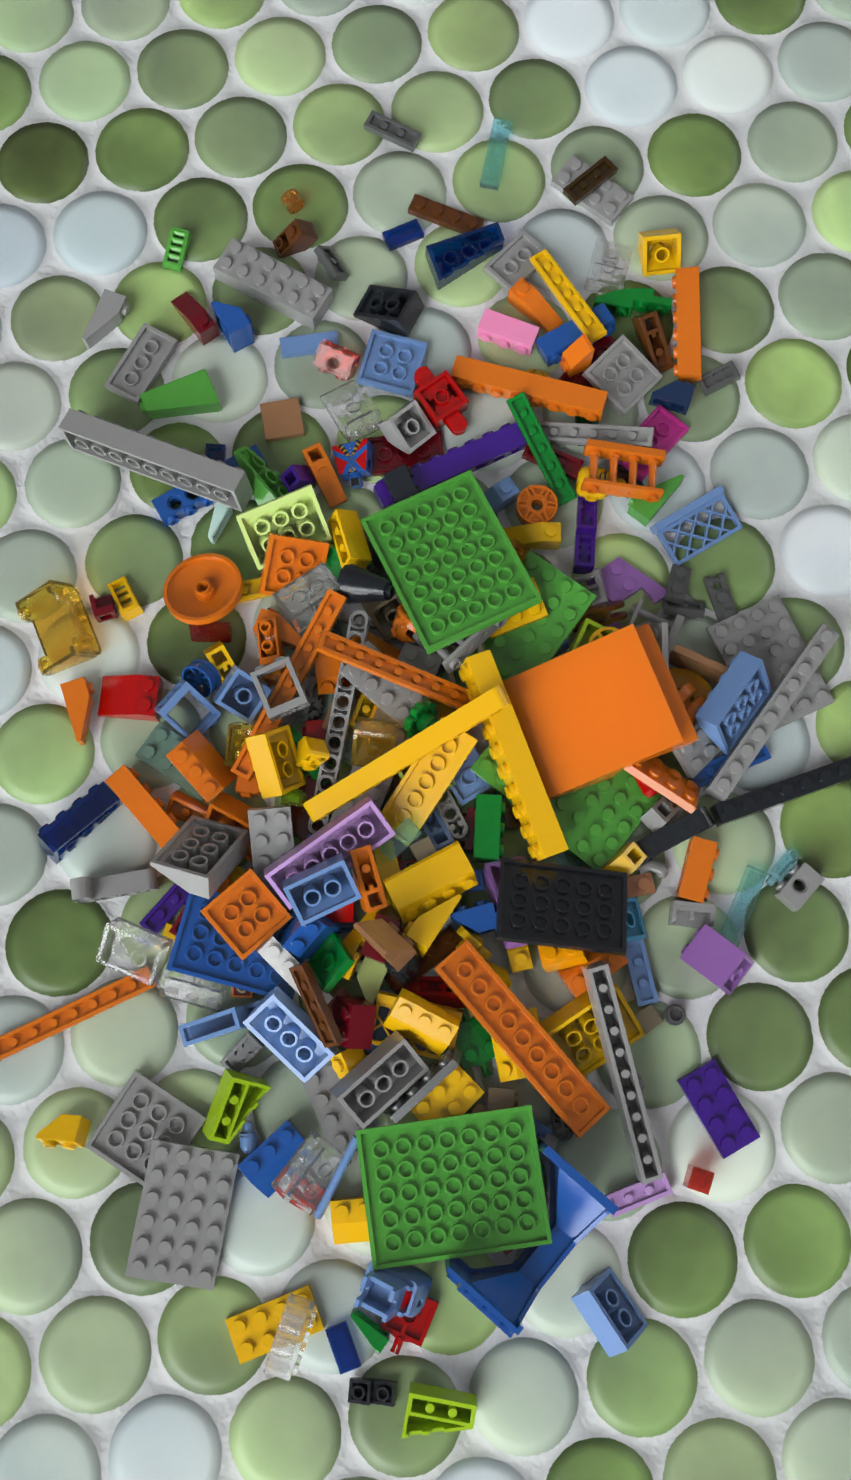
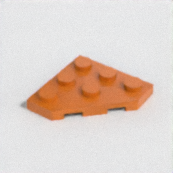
M269 533L259 593L278 597L283 595L287 589L294 584L297 585L308 577L312 571L326 564L330 544L323 541Z

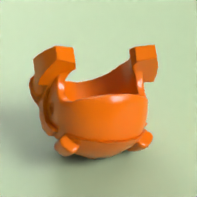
M400 605L390 632L393 639L397 638L402 643L415 642L412 635L416 631L403 605Z

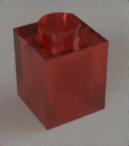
M688 1164L683 1186L709 1195L715 1173Z

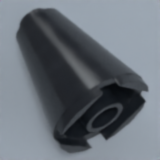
M356 564L344 565L337 578V583H340V590L336 589V591L347 597L348 600L345 604L389 601L396 592L391 580Z

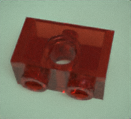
M324 340L319 343L313 365L318 367V370L321 372L336 375L335 377L341 381H348L354 377L361 355L329 340ZM334 358L339 361V366L334 364Z

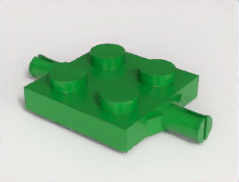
M459 1008L464 1010L462 1014L463 1021L460 1022L455 1046L462 1051L460 1059L462 1069L480 1066L484 1078L492 1076L493 1074L488 1064L495 1058L491 1036L475 1017H470L467 1008Z

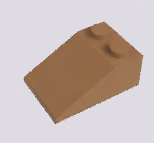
M381 918L356 922L353 925L364 939L398 972L417 953L413 949L415 944L406 935L402 938L397 933L400 929L391 921L386 923Z

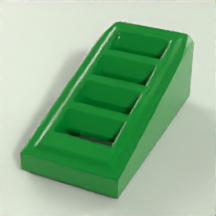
M353 1308L350 1314L351 1319L374 1350L380 1354L389 1341V1333L381 1329L379 1325L357 1308Z

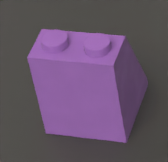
M705 924L697 929L692 942L684 946L680 958L730 996L755 962L745 952Z

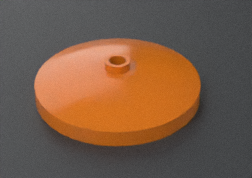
M214 553L195 555L178 564L167 577L163 588L164 602L170 613L181 622L191 625L209 624L225 617L238 604L243 593V578L236 564L223 555Z

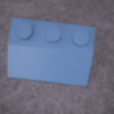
M342 853L282 881L283 889L301 926L362 898Z
M611 1267L606 1268L582 1285L571 1297L609 1358L628 1351L648 1326L645 1318Z

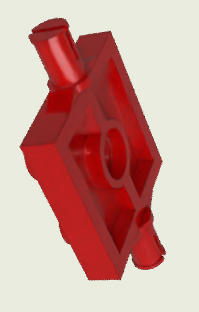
M406 1290L400 1310L409 1304L413 1291ZM427 1296L424 1307L416 1316H395L386 1323L382 1321L380 1328L395 1337L390 1349L391 1352L394 1353L395 1351V1354L399 1355L403 1342H411L420 1347L422 1346L439 1301Z

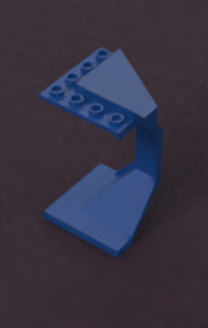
M541 1139L537 1141L538 1149L550 1161L549 1224L552 1244L526 1247L514 1263L506 1265L471 1268L461 1258L445 1260L446 1276L456 1284L457 1290L509 1338L514 1333L519 1335L524 1329L522 1321L537 1294L577 1243L610 1213L614 1215L619 1209Z

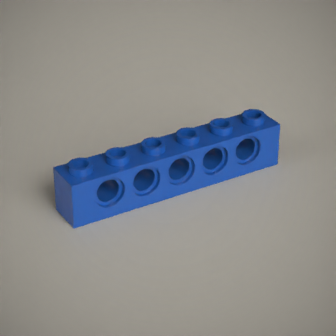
M257 445L249 447L265 461V466L268 468V464ZM235 456L223 461L228 466L240 467ZM176 487L151 500L165 527L177 524L180 519L192 516L198 509L204 506L208 507L214 502L200 496L196 499H190L193 495L192 493ZM175 504H181L179 508H173Z

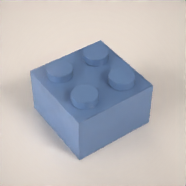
M236 664L233 665L212 698L216 704L249 724L263 705L250 673ZM261 681L266 696L268 697L272 689L269 685Z

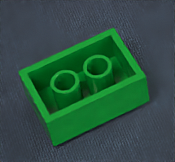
M476 794L472 862L488 863L498 861L503 856L504 843H500V837L503 838L505 822H501V817L505 814V801H502V795Z

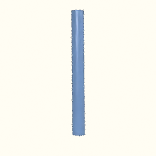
M353 1135L313 1215L317 1219L322 1218L358 1147L355 1135Z

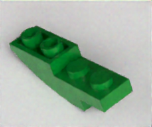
M628 288L596 297L592 309L604 303L610 313L618 317H630L632 310L639 313L657 311L658 315H669L673 298L654 296V289Z

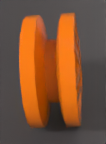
M539 484L528 486L518 495L516 502V516L522 525L553 522L558 508L557 497L546 486ZM539 505L541 506V509L534 510L532 506Z

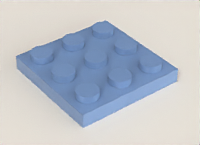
M372 329L356 383L413 398L417 385L414 381V374L423 365L428 343Z

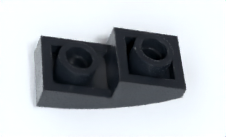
M351 1377L349 1381L348 1403L367 1406L377 1404L394 1407L396 1405L398 1381Z

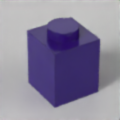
M292 464L280 476L288 493L309 484L313 485L316 482L307 465Z

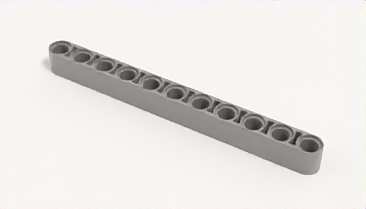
M357 610L351 614L346 638L349 640L355 636L360 637L361 645H364L367 641L370 626L369 617L364 611ZM359 616L365 618V623L361 626H357L354 623L355 619ZM341 661L339 672L346 663ZM341 673L338 674L325 738L330 758H334L337 765L332 770L326 767V761L320 765L314 797L324 791L322 787L324 779L329 778L332 781V786L339 780L357 691L353 684L350 687L342 685L345 677ZM342 697L349 699V704L345 708H341L338 705V701ZM336 718H344L345 724L342 728L334 726ZM333 738H339L341 741L337 749H332L330 746V741ZM332 813L321 819L324 826L329 823ZM309 818L308 828L314 834L317 831L314 829L313 821Z

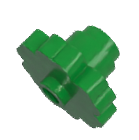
M424 699L422 703L417 702L411 708L410 715L405 718L403 729L406 730L405 735L411 738L438 722L437 705L427 699Z

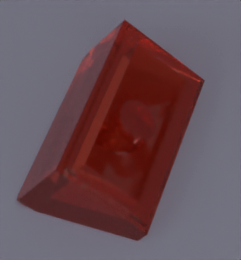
M212 622L204 625L189 624L190 636L193 642L221 641L222 643H230L232 641V627L229 622Z

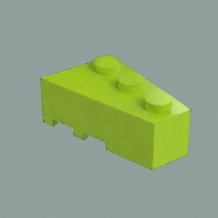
M224 1069L202 1128L208 1140L229 1145L246 1122V1117L252 1109H256L259 1105L258 1101L264 1093H268L271 1086L264 1078Z

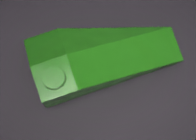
M248 446L241 447L233 452L240 468L246 472L258 506L288 494L284 483L279 478L280 473L276 470L273 472L267 468L265 461Z

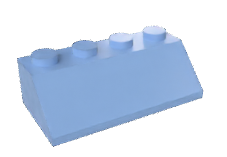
M278 986L269 992L243 1021V1024L304 1083L335 1056L338 1047L324 1048L312 1019Z

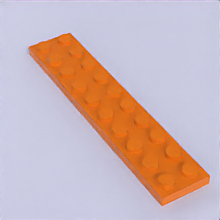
M465 940L434 968L577 1138H581L611 1109L468 940Z

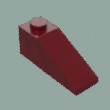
M187 291L171 301V304L203 346L219 336L214 320Z

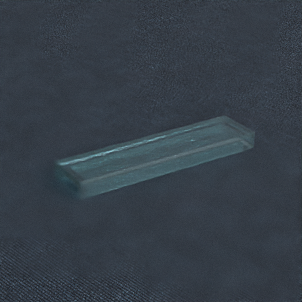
M495 118L493 120L480 180L481 188L498 191L512 126L511 121Z
M747 865L719 933L736 947L740 944L768 874L750 865Z

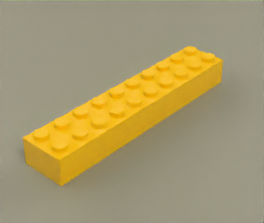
M490 649L466 657L460 666L459 676L462 682L465 681L467 685L466 693L470 701L498 685H501L509 698ZM510 704L481 722L483 726L481 731L484 739L489 741V752L492 759H496L498 764L497 773L500 779H503L506 787L504 790L506 796L512 800L514 805L512 807L513 814L516 819L519 818L521 823V834L524 839L527 838L529 855L538 862L564 852L569 848L513 706Z

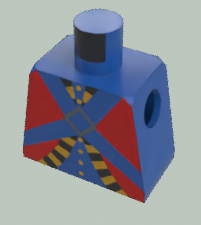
M368 439L332 446L339 475L345 481H351L352 489L362 488V478L372 475L373 444Z

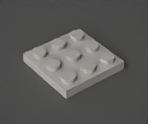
M624 335L620 336L582 374L595 389L608 391L607 401L622 417L663 377Z

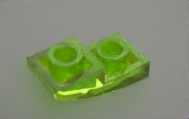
M295 789L282 795L281 804L304 808L303 804L308 801L309 797L304 793V790Z

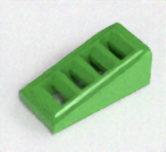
M171 228L162 264L163 268L181 272L192 240L188 230ZM170 259L178 260V263L172 262V261H169V260H170Z

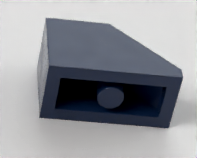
M676 380L652 392L648 404L656 407L660 404L666 410L686 415L695 386L686 381Z

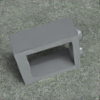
M280 656L273 660L274 663L267 666L266 664L257 666L250 673L267 716L272 722L311 706L289 656ZM287 666L299 697L271 708L259 678Z

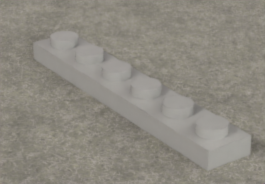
M539 421L551 444L585 445L588 438L652 448L654 427Z

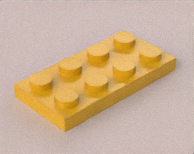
M310 1284L225 1319L240 1364L325 1329Z

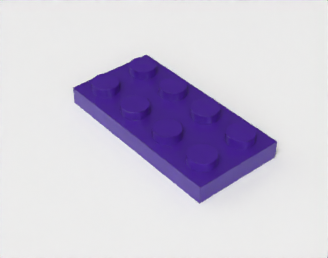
M715 1059L677 1080L722 1159L760 1138L759 1133Z

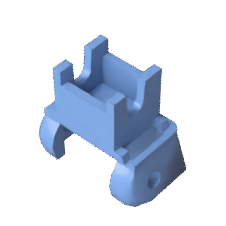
M371 1261L360 1285V1292L362 1294L356 1298L354 1307H364L382 1317L381 1321L384 1323L395 1316L403 1317L405 1315L406 1317H414L424 1307L433 1279L414 1265L373 1270ZM406 1290L413 1291L409 1304L400 1310Z

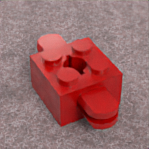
M419 367L414 374V381L419 388L414 391L413 400L416 399L435 431L446 424L453 435L460 436L464 434L468 422L462 413L467 410L469 400L447 370L435 377L428 367Z

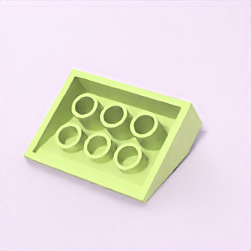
M311 484L236 515L241 532L258 570L263 569L269 533L323 542L332 539Z

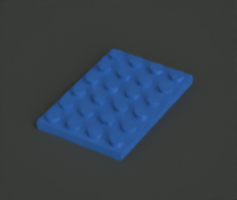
M215 892L210 899L189 893L166 969L265 996L278 986L293 1000L295 990L256 950L242 961L200 912L220 892ZM287 911L292 918L272 935L281 945L280 935L295 919V913ZM289 952L299 963L304 962V959L298 958Z

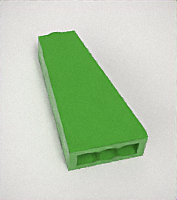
M205 369L139 394L142 402H139L143 414L147 413L150 419L222 411L219 399Z

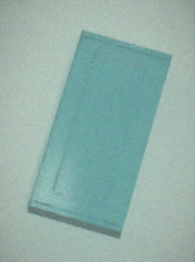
M407 818L394 830L396 835L378 847L390 862L423 834L410 818Z

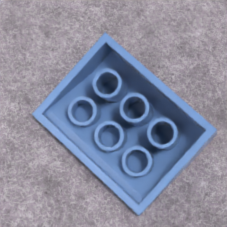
M740 651L737 657L732 659L728 670L720 676L716 687L709 692L707 700L696 711L695 718L699 727L726 755H729L773 692L763 660Z

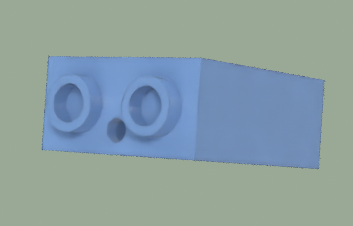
M180 679L154 708L161 717L185 738L196 729L205 737V732L209 727H213L218 723V717L221 715L210 702L183 679ZM187 692L209 711L190 733L168 715L170 710Z

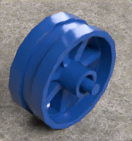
M195 659L182 671V679L187 681L204 698L211 695L220 686V674L215 666L207 660Z

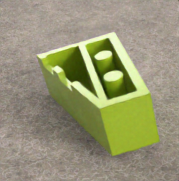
M410 1381L401 1439L416 1434H423L424 1436L430 1435L431 1432L444 1431L446 1433L473 1429L477 1410V1394Z

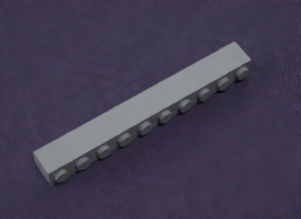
M824 623L814 631L733 750L703 790L705 793L718 802H723L728 798L840 634Z
M601 960L581 966L635 1176L642 1184L663 1179L609 965Z

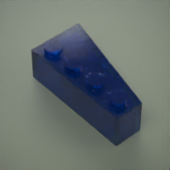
M498 222L426 246L425 257L438 290L503 249L505 239Z
M104 781L99 785H93L88 790L87 795L83 798H77L72 803V807L67 811H61L56 815L52 823H47L39 829L37 837L40 848L57 865L62 860L60 856L65 851L71 852L76 847L75 845L80 837H87L95 828V823L101 824L120 806V798Z

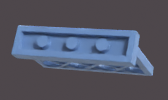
M721 485L650 527L653 535H657L674 565L679 566L743 528L723 494L725 491ZM719 500L724 506L723 514L713 511L714 504ZM699 512L708 513L707 523L696 521ZM712 515L722 517L720 527L710 525ZM725 518L732 520L736 527L732 530L723 528ZM682 522L692 523L690 533L680 531ZM695 524L705 527L703 537L693 534ZM709 528L718 530L717 539L707 538ZM667 531L676 533L674 542L666 541L663 533ZM679 534L689 537L687 546L677 544ZM692 538L702 540L700 549L690 548ZM676 548L686 550L684 558L678 561L674 554Z

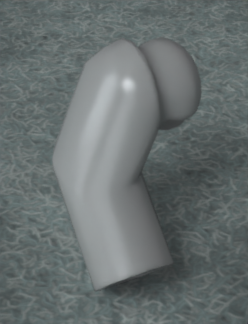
M654 859L642 863L637 868L639 874L652 871L659 878H665L668 875V867Z

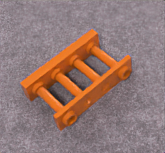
M587 439L583 456L590 457L589 478H584L580 491H586L590 494L600 493L641 499L647 502H659L664 489L656 488L657 467H661L664 462L666 450ZM598 458L610 460L609 481L597 479ZM618 461L630 463L628 484L617 482ZM638 464L649 466L648 487L636 485Z

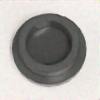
M670 1004L666 1007L664 1018L670 1025H680L685 1020L686 1013L681 1005Z

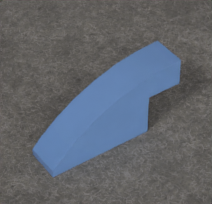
M261 1000L233 1007L178 1026L183 1046L187 1047L247 1028L243 1021Z

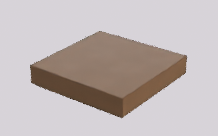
M298 397L260 404L266 442L305 436Z

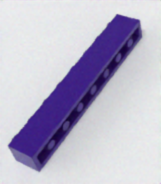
M517 422L514 424L507 423L496 432H486L478 440H468L460 448L457 446L453 447L442 456L438 454L431 457L424 464L419 462L411 467L414 475L412 481L415 486H419L421 491H425L466 471L471 470L475 472L524 450L527 443ZM383 479L377 481L373 492L383 510L394 505V502Z

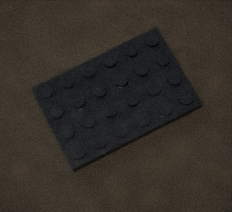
M501 857L495 940L625 956L627 950L628 873Z

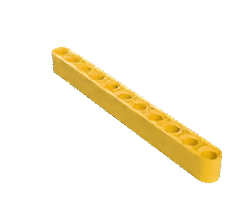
M501 685L490 689L306 801L303 806L313 823L323 819L511 704Z

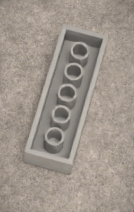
M234 237L213 267L216 280L315 331L334 301L332 288Z

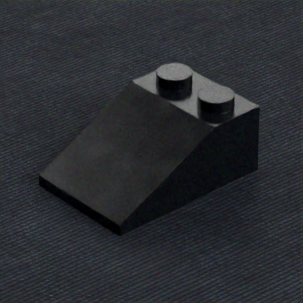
M369 285L353 316L388 333L408 337L425 305L416 290Z

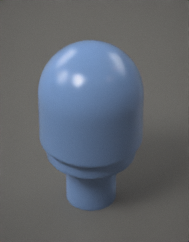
M245 1122L243 1125L244 1132L240 1133V1149L245 1154H251L257 1148L256 1132L252 1131V1122Z

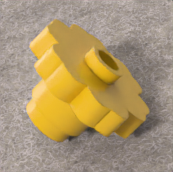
M462 925L455 931L463 938L455 948L460 946L465 940H468L485 960L492 955L482 945L484 940L476 933L471 935Z

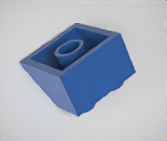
M216 301L211 302L216 322L234 353L255 343L253 338L255 334L252 327L253 322L248 313L244 314L243 310L236 306Z
M296 916L280 935L282 947L298 958L310 959L332 932L338 933L341 926L326 916L301 926Z

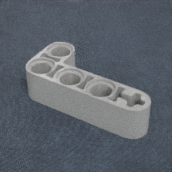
M155 868L95 878L77 877L70 879L72 901L76 903H88L159 890L157 870Z

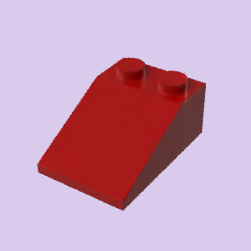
M151 675L103 676L97 716L159 722L160 715L154 708L162 700L163 680L160 676Z

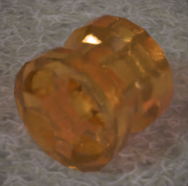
M289 189L281 196V202L287 206V211L290 214L299 212L305 204L303 199L298 197L299 193L296 189Z

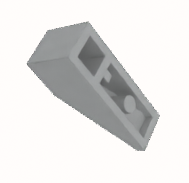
M104 289L82 337L86 348L91 349L123 322L125 316L129 315L130 305L126 296Z
M662 796L640 820L654 833L664 826L682 807Z

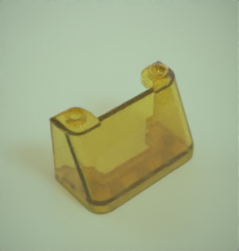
M49 580L15 602L19 617L22 620L33 623L45 656L38 660V668L42 675L50 676L101 654V646L81 595L74 585Z

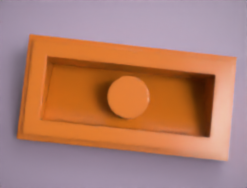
M176 790L171 794L165 811L168 814L172 812L176 818L186 822L192 815L205 818L209 805Z

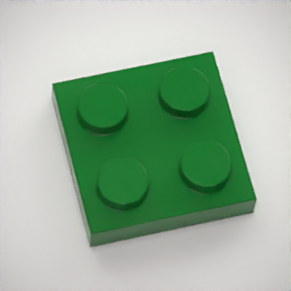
M334 932L330 934L308 961L319 987L327 994L355 962L340 936Z

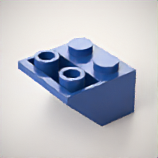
M487 900L474 903L473 908L467 909L466 906L455 908L454 913L450 916L452 922L459 926L462 925L473 934L481 935L496 929L495 908L493 902L487 903Z

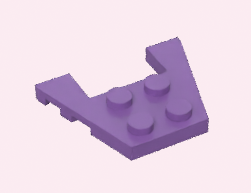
M620 557L600 569L608 604L617 600L625 601L641 589L654 605L663 600L666 589ZM595 579L586 582L587 586L596 584ZM617 621L605 627L621 629L622 625Z

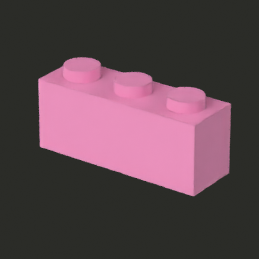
M485 308L477 327V338L484 342L497 344L503 349L514 350L520 355L531 356L536 344L535 339L539 336L540 327Z

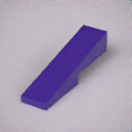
M579 495L577 498L573 574H587L593 572L595 567L598 500L589 502Z

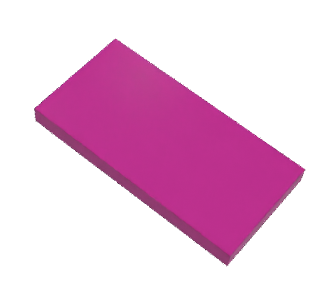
M660 404L639 426L654 427L652 448L666 450V455L690 429ZM618 461V464L629 471L630 463ZM638 464L637 479L642 482L649 475V466Z

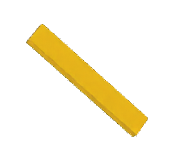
M545 248L530 257V263L582 334L587 335L591 344L607 335V330L548 250Z

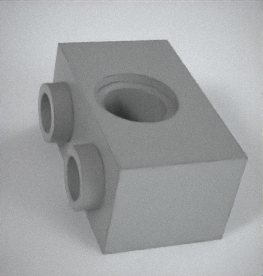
M806 862L800 865L795 864L788 872L790 874L789 878L786 881L783 879L775 887L778 891L774 896L792 912L798 911L824 881V878ZM795 880L801 884L800 891H797L793 886Z

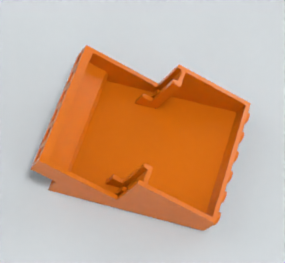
M649 623L636 628L634 624H631L503 681L549 800L608 780L624 768L691 745L699 739Z

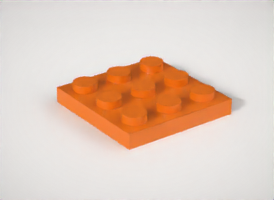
M251 868L200 910L242 961L292 918Z

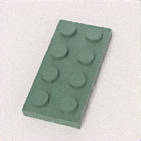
M159 722L135 756L201 801H204L166 757L184 738Z

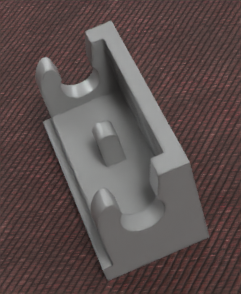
M673 900L670 902L668 925L700 928L706 924L711 928V926H714L716 905Z

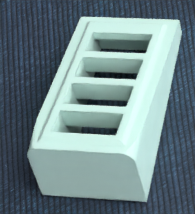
M215 503L208 532V538L212 544H216L233 514L232 508L219 503Z

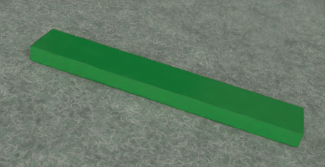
M524 391L506 400L549 488L557 497L559 507L576 499L577 496Z

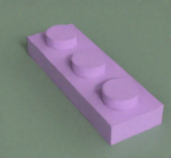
M662 1171L663 1179L646 1184L637 1181L606 1194L605 1196L619 1207L614 1215L610 1213L611 1217L614 1218L673 1194L665 1172Z

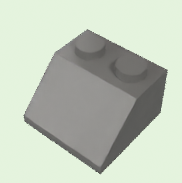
M416 399L403 405L377 425L389 443L407 454L412 453L437 433Z

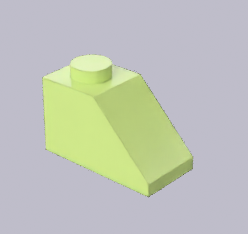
M365 957L363 961L359 960L355 972L358 973L357 979L365 999L374 1004L388 969L385 967L386 965Z

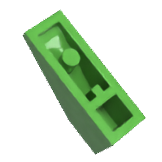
M681 474L657 484L656 488L664 489L659 502H647L631 498L628 503L630 507L627 513L646 527L681 485L685 476Z

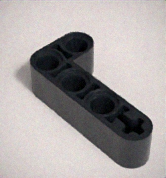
M706 806L698 808L692 814L689 813L636 842L638 847L647 856L642 863L716 825Z

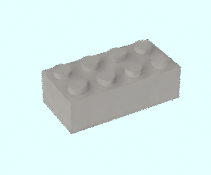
M395 1031L337 1082L330 1091L359 1126L364 1129L421 1078L429 1068L406 1039Z

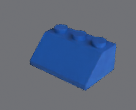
M288 1119L237 1167L252 1185L269 1198L317 1153V1150L293 1122Z

